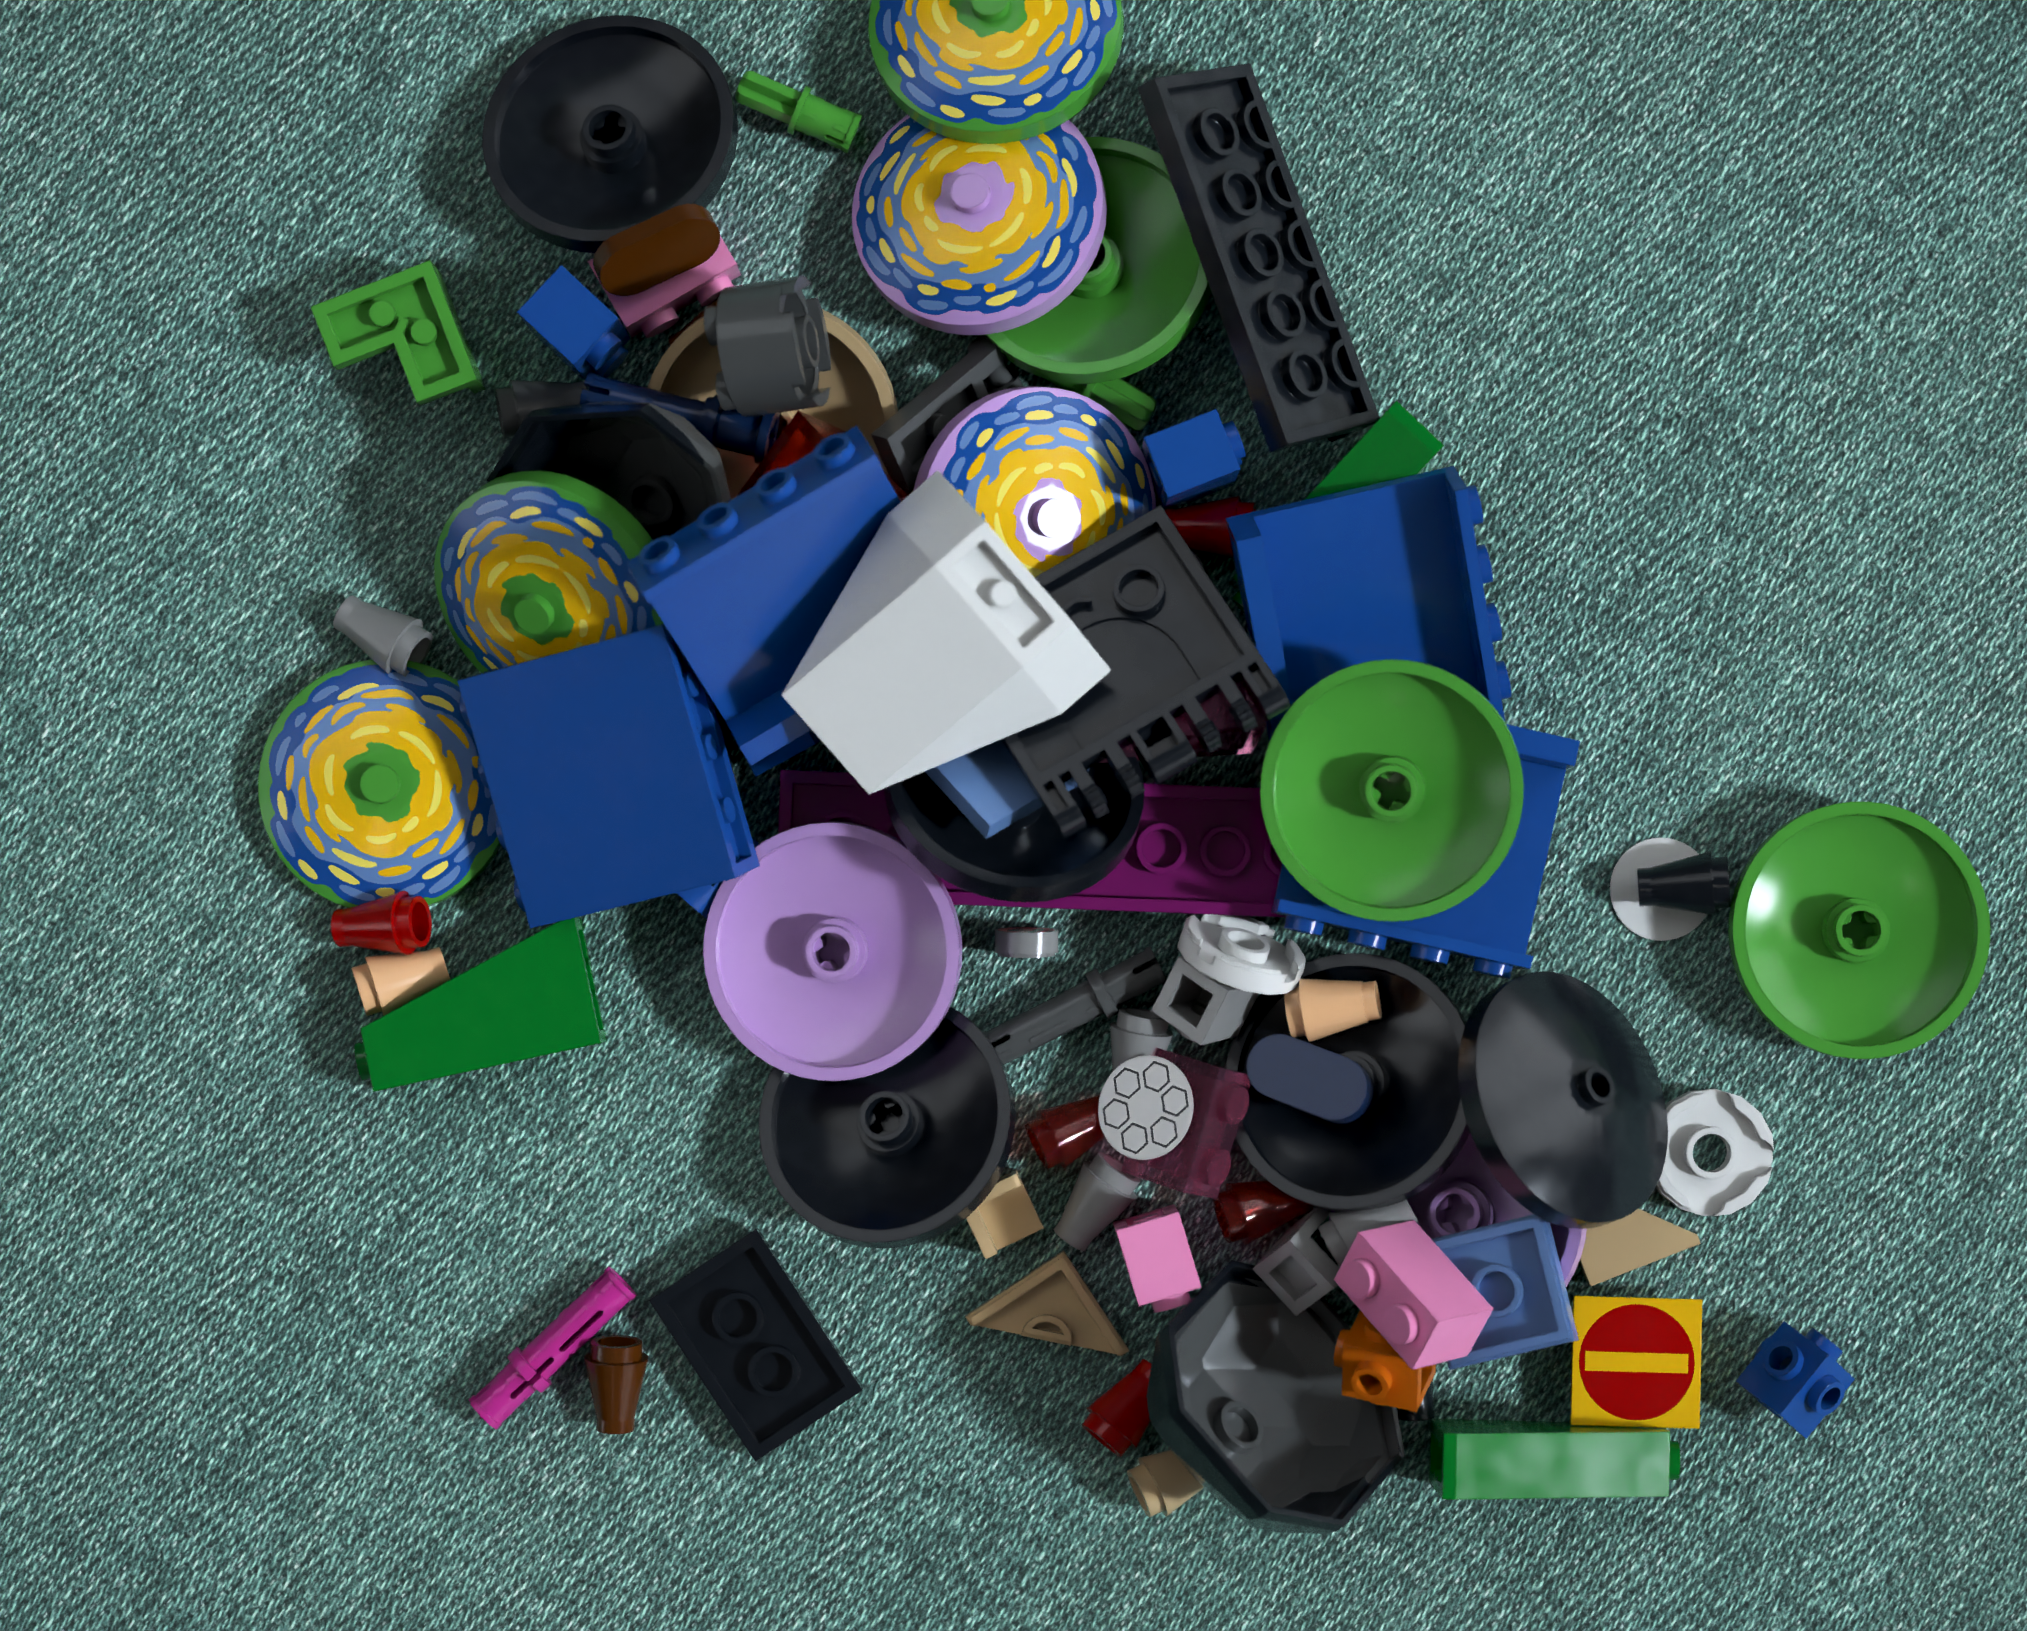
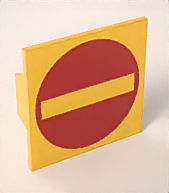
M1573 1295V1318L1579 1340L1572 1342L1570 1425L1700 1429L1702 1299Z

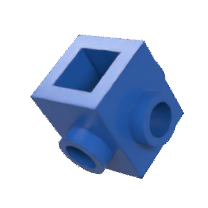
M1784 1321L1772 1336L1760 1344L1754 1359L1737 1378L1736 1382L1765 1408L1807 1439L1825 1415L1830 1414L1840 1405L1846 1389L1855 1379L1836 1362L1843 1352L1834 1343L1814 1328H1811L1807 1335L1803 1336Z

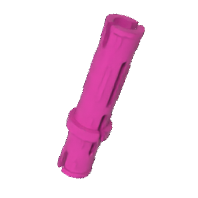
M608 1266L604 1273L565 1308L523 1350L516 1347L507 1356L510 1363L476 1395L468 1399L471 1402V1406L486 1423L497 1430L502 1426L501 1423L536 1390L543 1393L552 1384L549 1378L630 1300L637 1297L635 1291L619 1273Z

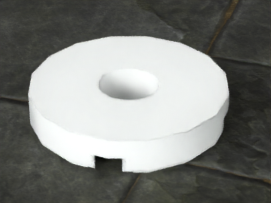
M1203 914L1201 921H1199L1195 915H1192L1185 920L1177 946L1184 960L1206 976L1243 991L1265 995L1287 994L1296 989L1306 961L1301 949L1292 939H1288L1286 945L1283 946L1280 942L1273 939L1274 929L1262 921L1247 916Z
M1717 1089L1688 1091L1667 1102L1665 1105L1668 1122V1144L1662 1174L1656 1185L1657 1191L1677 1208L1701 1216L1730 1215L1751 1204L1768 1184L1772 1171L1773 1135L1761 1112L1741 1096ZM1707 1134L1717 1135L1726 1146L1724 1162L1720 1167L1711 1171L1700 1169L1693 1159L1695 1143L1699 1138Z

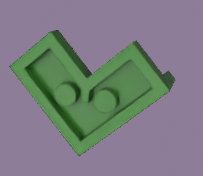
M431 260L311 306L332 364L337 370L396 348L415 400L420 406L465 388H469L474 394L486 390L442 274Z

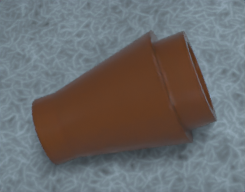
M626 1335L596 1337L591 1340V1352L584 1356L596 1413V1430L605 1434L630 1433L635 1430V1414L648 1362V1355L642 1352V1340L637 1337Z

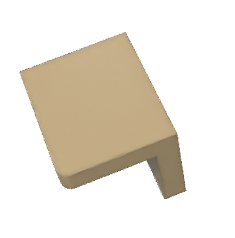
M1017 1169L1001 1176L981 1205L966 1218L985 1259L998 1254V1250L1044 1229Z

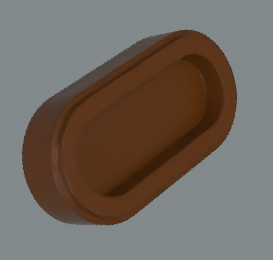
M697 204L678 205L606 239L598 247L594 255L593 266L603 288L607 292L617 296L635 295L707 261L719 246L720 232L712 215L703 206Z

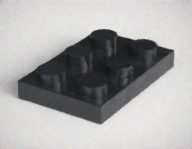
M758 1227L649 1300L755 1462L863 1390L862 1384Z

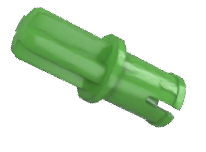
M746 71L743 74L735 93V99L738 103L788 124L787 133L793 135L796 130L821 140L844 153L848 152L863 116L811 94L812 88L809 86H805L803 92H800L754 71Z
M1121 378L1090 384L1063 383L1046 379L1061 389L1076 392L1099 403L1114 414L1124 425L1135 431H1141L1148 424L1156 409L1157 401L1154 397Z

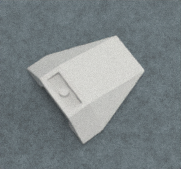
M937 470L886 515L781 695L870 795L1062 714L1105 677L1111 669L1072 620L987 522Z

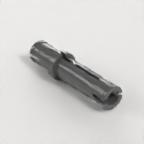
M1151 947L1145 948L1144 951L1101 973H1099L1097 968L1085 974L1087 977L1086 981L987 1032L983 1031V1034L998 1052L1005 1065L1103 1014L1108 1019L1115 1016L1119 1012L1118 1006L1161 984H1165L1167 978Z

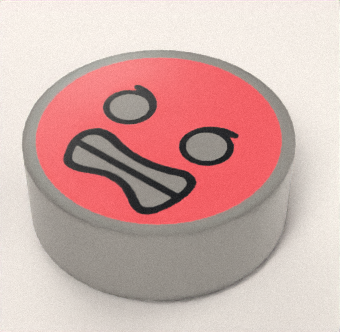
M1043 927L995 929V953H998V956L1011 958L1055 956V953H1058V929Z

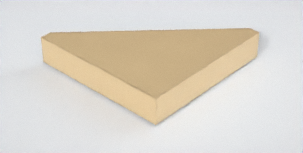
M1637 1209L1622 1219L1603 1226L1587 1229L1579 1264L1587 1285L1593 1286L1701 1243L1697 1234L1641 1209Z
M1064 1250L965 1316L972 1326L991 1328L1054 1343L1112 1353L1118 1356H1123L1129 1352V1348Z

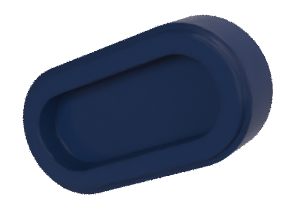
M1273 1034L1264 1037L1254 1045L1247 1059V1075L1250 1083L1258 1092L1272 1100L1337 1124L1352 1122L1363 1115L1371 1103L1373 1095L1372 1081L1362 1066L1347 1057L1292 1036Z

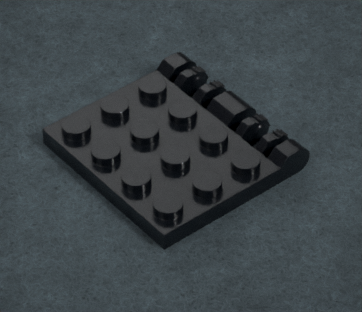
M1160 505L1034 577L1072 620L1111 671L1062 714L1001 740L1035 792L1057 832L1065 839L1087 826L1082 812L1064 785L1066 781L1071 779L1078 795L1087 806L1091 815L1098 819L1110 811L1107 807V799L1098 785H1095L1087 769L1106 759L1121 790L1127 793L1130 798H1134L1145 790L1138 774L1122 751L1123 748L1132 744L1138 759L1151 779L1158 785L1198 761L1191 744L1175 721V718L1184 714L1192 732L1207 753H1211L1223 745L1216 725L1208 718L1200 706L1204 701L1219 694L1232 722L1243 733L1258 726L1252 709L1235 683L1242 682L1249 698L1266 721L1289 709L1290 702L1282 686Z

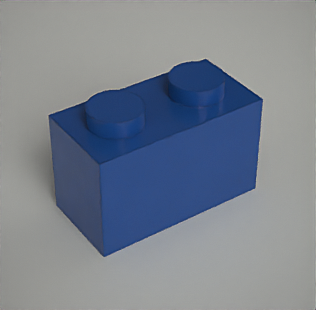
M562 265L517 311L531 332L583 381H585L590 372L607 378L620 366L628 355V351L623 346L631 338L619 318Z
M1217 409L1144 437L1141 447L1149 467L1154 491L1164 511L1169 508H1177L1233 486L1240 472V466L1243 465L1241 458L1246 457L1243 442L1234 422L1231 420L1222 424Z

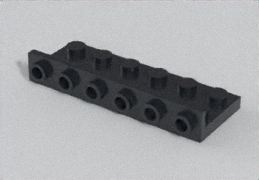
M1247 63L1157 77L1138 87L1149 123L1153 129L1170 176V181L1180 203L1193 244L1200 258L1270 453L1326 438L1330 442H1334L1375 424L1380 419L1251 64Z

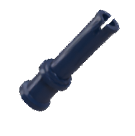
M591 372L585 379L584 384L589 387V391L582 389L580 404L604 401L651 403L684 417L716 449L719 448L754 457L755 464L766 466L771 458L777 438L780 413L743 417L736 409L724 411L717 395L714 397L709 396L703 402L601 377Z

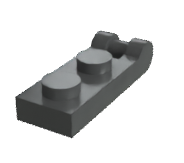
M985 335L974 339L968 346L969 353L871 433L893 486L909 491L914 488L920 466L928 449L947 423L960 411L989 394L1004 389L1023 387L1017 371L1009 369L1006 362L1007 357Z

